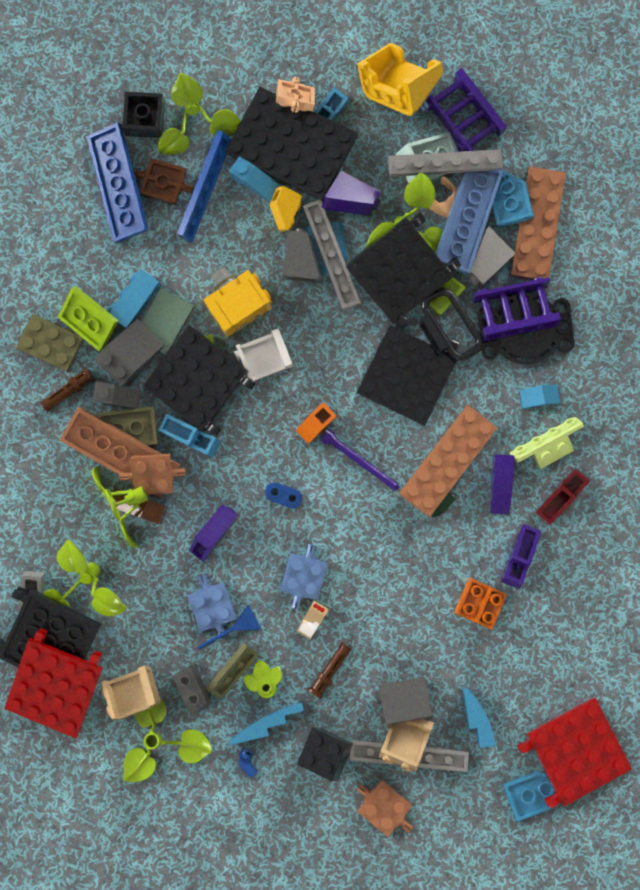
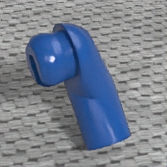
M245 748L239 753V766L252 778L258 770L251 764L252 751L249 748Z

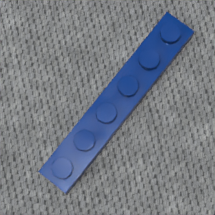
M217 130L195 189L192 192L185 215L179 225L177 234L189 242L194 240L227 155L225 150L231 139L223 131Z

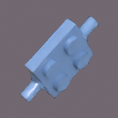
M308 544L305 555L289 554L280 591L294 596L291 608L295 609L296 606V609L299 610L302 598L318 600L327 563L313 557L315 545H312L311 548V544Z
M205 574L198 577L202 588L187 596L200 632L207 629H216L219 635L225 631L224 625L229 621L237 619V615L225 582L209 585Z

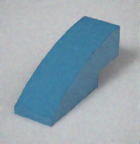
M333 87L324 102H321L315 110V113L335 122L351 99Z
M168 414L165 415L158 429L159 432L211 458L214 457L221 443L217 438L203 431L201 432L199 429Z
M462 687L467 727L469 729L476 728L477 742L480 748L496 746L490 722L482 706L468 688Z

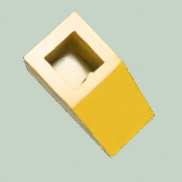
M285 186L275 189L269 205L278 230L281 232L288 231L293 227L295 223L294 216L302 204L300 202L302 195Z

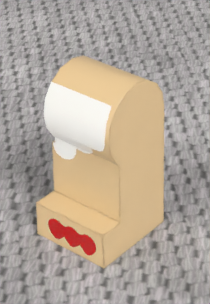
M314 600L297 632L310 640L329 609Z

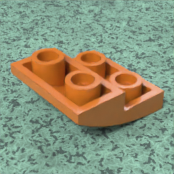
M468 578L454 613L492 630L507 594L477 580Z

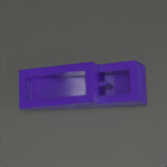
M493 455L490 513H510L515 455Z
M525 524L522 525L502 576V583L517 589L523 585L528 567L531 565L541 534L540 530Z

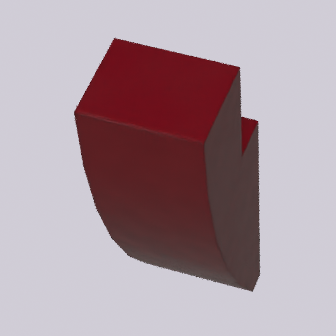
M575 466L538 508L536 513L551 525L588 485L590 479Z

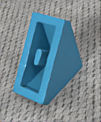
M539 385L520 390L522 409L560 404L557 385Z

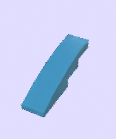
M303 702L285 706L264 715L232 737L230 745L269 736L270 727L287 723L286 715L304 711Z

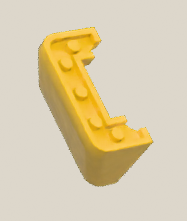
M389 43L357 63L362 89L370 100L411 116L419 110L442 77V62L431 60L427 64V69L406 62L404 50L395 44Z

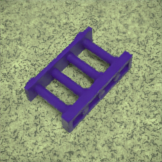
M461 68L456 71L455 80L452 85L435 97L429 96L425 101L429 105L428 110H433L459 144V151L463 152L474 151L472 146L491 133H496L500 136L505 132L507 126L467 73ZM462 89L466 94L465 98L447 111H444L438 103L456 90ZM469 103L474 104L477 112L455 126L450 117ZM480 118H485L488 126L467 141L461 132Z
M537 277L529 282L490 290H478L474 294L473 302H481L487 326L483 329L482 333L483 340L489 341L558 326L561 320L559 312L553 313L550 311L544 290L548 288L550 278ZM537 290L543 312L542 316H532L526 296L527 292ZM516 294L519 296L524 314L523 320L518 321L513 319L507 298ZM500 298L506 320L504 324L499 325L494 322L489 300Z

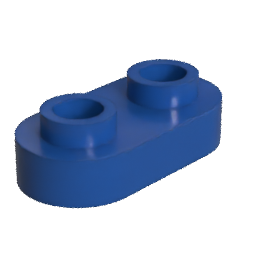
M275 482L270 483L265 489L267 499L277 504L293 509L299 507L302 503V495L296 489ZM274 488L278 490L276 496L271 494V490ZM291 495L296 496L295 502L289 501Z

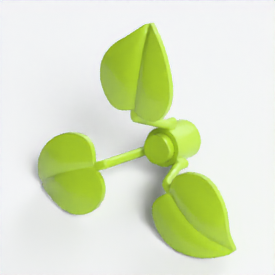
M179 73L171 90V98L175 104L185 108L183 111L182 131L180 132L176 128L166 130L159 139L158 151L165 155H177L184 153L188 149L189 139L184 135L188 114L196 115L200 111L206 120L212 123L209 131L214 136L217 130L223 131L227 136L232 135L237 130L241 121L233 111L228 109L217 111L213 115V120L210 119L198 103L203 98V89L200 84L190 76Z
M419 173L409 182L404 191L406 203L416 208L409 213H405L404 216L396 217L394 223L384 222L378 225L371 233L366 248L404 217H407L410 221L411 218L409 216L417 212L420 207L425 209L431 207L435 200V189L431 180L425 174ZM430 227L424 234L419 232L436 253L443 230L438 227Z
M101 466L94 467L92 469L93 479L111 506L114 517L120 521V527L126 542L130 547L139 548L140 546L132 540L127 532L125 518L135 509L139 508V504L148 501L144 488L141 486L134 490L131 488L124 491L110 492L108 488L105 489L100 474ZM128 494L125 495L124 500L115 503L113 495ZM124 503H127L128 506L133 505V507L121 517L117 506H120Z
M68 539L58 551L56 559L60 567L65 571H75L76 574L80 573L79 580L63 596L55 589L46 590L43 594L70 607L69 603L64 599L81 582L83 584H91L93 582L91 596L94 599L91 605L98 613L104 616H116L124 612L127 606L121 602L113 591L104 587L96 590V585L99 581L97 576L101 572L100 567L94 562L87 564L80 550Z
M160 698L161 705L135 714L136 721L141 727L146 728L152 725V728L143 740L147 753L142 748H134L126 754L123 763V781L139 782L149 778L156 769V761L150 757L151 749H157L162 744L180 745L178 753L180 758L186 763H197L212 752L211 744L203 733L192 729L182 733L181 742L163 740L161 734L155 733V723L162 722L167 714L166 705Z

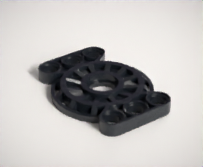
M526 293L532 316H542L541 304L533 301V298L539 300L538 295ZM518 294L508 298V301L512 300L510 309L513 319L516 321L523 320L524 318L520 300L517 301V298H519ZM559 298L553 305L548 301L550 311L553 313L559 312L560 321H565L568 324L567 330L562 331L556 326L537 330L528 338L518 334L489 341L483 340V347L481 349L483 358L493 360L500 353L511 362L530 365L545 360L556 348L561 353L570 352L574 348L575 341L569 301L565 298ZM557 303H564L566 310L559 312L556 309ZM500 304L496 310L491 307L494 322L497 325L504 324L506 320L502 305ZM483 307L477 312L478 329L481 336L483 329L487 326L486 319L481 317ZM561 340H568L570 348L563 349L560 345ZM488 346L493 347L495 355L487 356L485 348ZM544 351H550L544 357H539V355L542 354ZM509 353V354H511V355L514 356V357H518L519 360L514 359V358L510 357V356L507 355V354ZM533 357L535 359L533 361H523V359H529Z

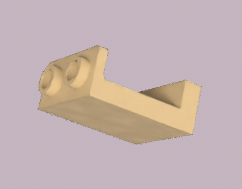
M142 666L132 673L110 681L105 680L101 682V693L108 705L106 711L112 720H120L161 705L151 667Z
M421 719L391 725L379 757L388 764L396 763L401 765V768L405 771L412 772L413 770L416 772L434 723Z

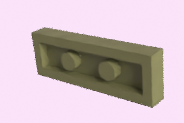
M243 643L206 689L222 700L259 654Z

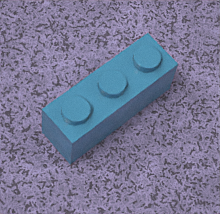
M141 269L138 273L135 272L132 275L129 286L120 292L119 300L117 303H113L108 310L112 316L119 320L117 324L125 329L140 317L161 287L158 280Z

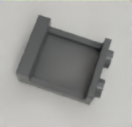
M196 664L182 669L172 676L189 713L206 705L207 701L211 700Z
M425 677L378 686L379 692H375L377 704H382L383 711H379L381 723H385L386 728H390V725L415 720H433Z

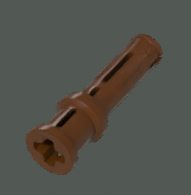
M85 367L81 373L75 377L72 376L66 385L40 403L49 412L76 391H82L84 386L96 380Z
M342 642L322 673L319 672L316 675L317 679L307 690L319 699H322L323 692L328 685L331 686L332 677L352 648Z

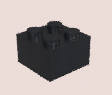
M125 92L122 123L125 136L160 138L163 134L165 114L163 94Z
M312 727L297 765L327 780L338 781L353 743L322 728Z

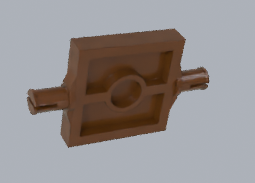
M151 158L144 172L133 169L135 178L142 179L139 194L144 197L176 205L182 191L192 194L195 189L194 186L184 184L187 169Z

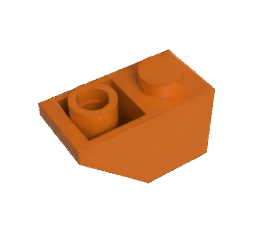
M323 402L296 429V432L310 444L336 420L337 416Z

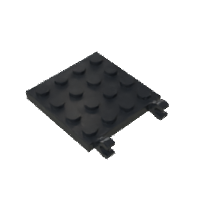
M421 212L410 221L407 217H404L345 265L393 324L399 320L401 315L407 314L420 304L424 298L430 296L454 276L451 272L461 266L456 256L447 264H444L416 230V227H419L426 221Z
M401 315L395 327L389 326L356 393L425 426L457 360L453 359L447 351L438 356L432 345L402 331L408 318ZM454 340L451 341L456 350L459 343Z
M188 325L143 386L201 432L207 429L210 433L217 436L221 429L211 421L240 383L251 390L256 383L246 376L249 371L192 326Z
M18 586L11 597L24 603L6 642L0 638V659L19 668L28 640L30 638L34 639L36 632L43 628L48 631L44 640L45 644L85 660L102 624L34 589L27 592L26 589Z

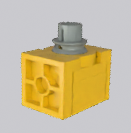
M225 267L217 270L211 276L216 283L214 289L217 291L203 299L207 309L227 338L271 309L270 303H272L270 294L266 289H261V282L255 273L251 274L247 270L235 279V275H230Z

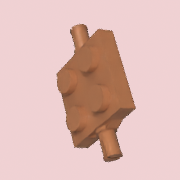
M170 454L131 456V471L119 473V480H131L134 489L142 486L146 495L173 493L174 477L186 476V469H174Z
M382 779L371 790L367 789L362 783L359 784L363 790L359 787L356 790L365 797L357 810L358 813L387 837L398 826L402 827L407 833L410 830L406 826L412 830L413 826L404 820L406 813L412 807L407 800Z

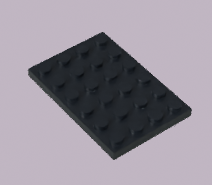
M259 86L225 153L236 160L240 156L265 174L323 202L326 193L332 186L355 143L358 133L312 111L299 110L295 113L294 109V112H292L291 106L283 107L276 103L275 93Z

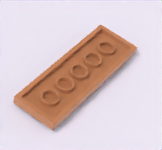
M528 167L526 184L534 217L531 220L519 223L514 251L516 254L513 257L510 276L531 280L537 277H549L566 172Z
M467 404L398 494L429 518L498 427Z
M80 406L77 408L59 440L117 474L131 471V456L161 454ZM171 459L174 469H178L181 464ZM154 494V495H156L157 497L161 498L163 494Z

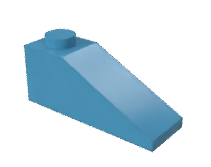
M240 156L229 171L232 180L268 202H271L275 189L281 187L259 168Z

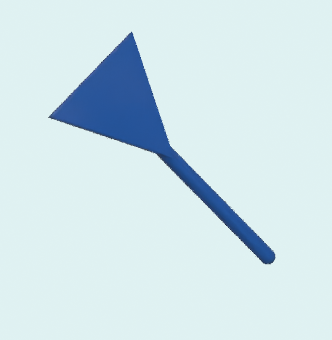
M249 604L232 628L199 645L197 649L200 650L232 631L262 630Z

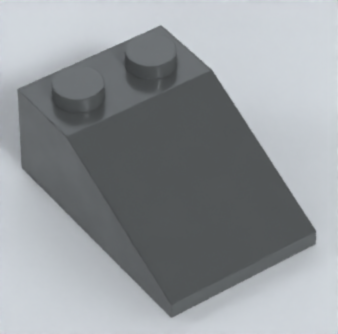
M136 319L110 342L94 361L120 386L128 387L165 344L139 319Z

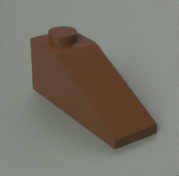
M114 487V489H113L112 492L123 491V490H120V489H117V488ZM128 494L113 495V499L117 503L124 500L125 495ZM148 500L139 504L140 507L131 513L134 516L162 525L168 507ZM127 503L117 506L118 510L124 512L133 507V505L128 506Z

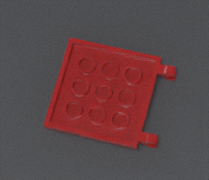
M40 628L39 632H36L34 639L30 638L27 642L4 709L77 738L103 667L98 666L102 653L95 650L91 654L89 661L45 644L44 640L48 631Z
M592 698L526 733L529 739L517 745L519 751L523 752V754L534 748L556 792L544 799L550 808L557 806L560 802L562 806H567L632 770L596 698Z

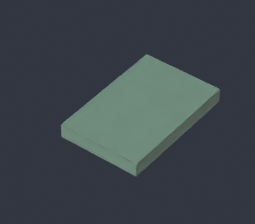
M161 288L143 318L142 323L165 344L160 352L167 355L193 311L194 305Z

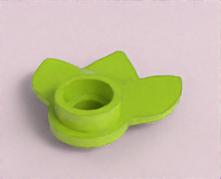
M258 660L254 666L253 674L243 677L244 683L250 691L258 692L262 698H272L276 694L277 685L282 680L281 668L277 666L270 669L265 662ZM265 685L270 686V689L267 692H264L263 690Z

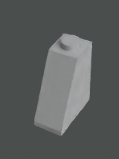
M490 227L484 233L471 271L468 274L469 281L474 286L478 285L480 288L516 254Z

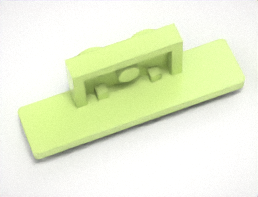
M576 417L569 418L563 424L549 429L548 432L541 436L534 437L524 445L516 447L510 452V455H515L514 460L517 463L533 455L538 467L542 469L574 451L568 435L583 428V422Z

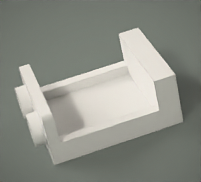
M279 328L271 331V334L243 345H236L237 350L234 351L238 362L242 361L244 367L249 371L246 376L253 382L293 367Z

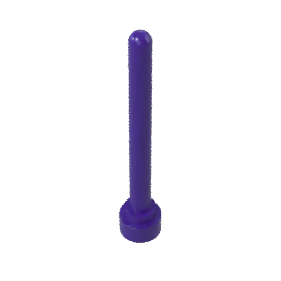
M329 428L320 439L321 442L325 445L332 444L391 489L397 490L399 488L398 483L336 439L335 432Z

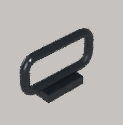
M441 288L423 299L421 309L425 316L421 318L418 324L438 356L447 350L453 359L464 361L481 351L483 347L482 336L451 290ZM441 296L448 297L475 339L476 345L464 353H458L429 308L430 302Z

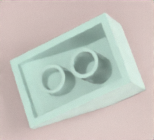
M450 132L408 143L396 155L458 152V149ZM431 174L426 176L430 180H433L445 174ZM417 175L406 176L408 183L412 181Z

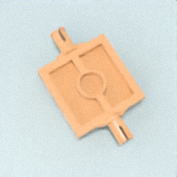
M296 76L292 78V81L278 79L276 103L283 107L291 106L292 112L295 109V113L299 110L313 112L315 88L300 84V79L297 77L296 80Z

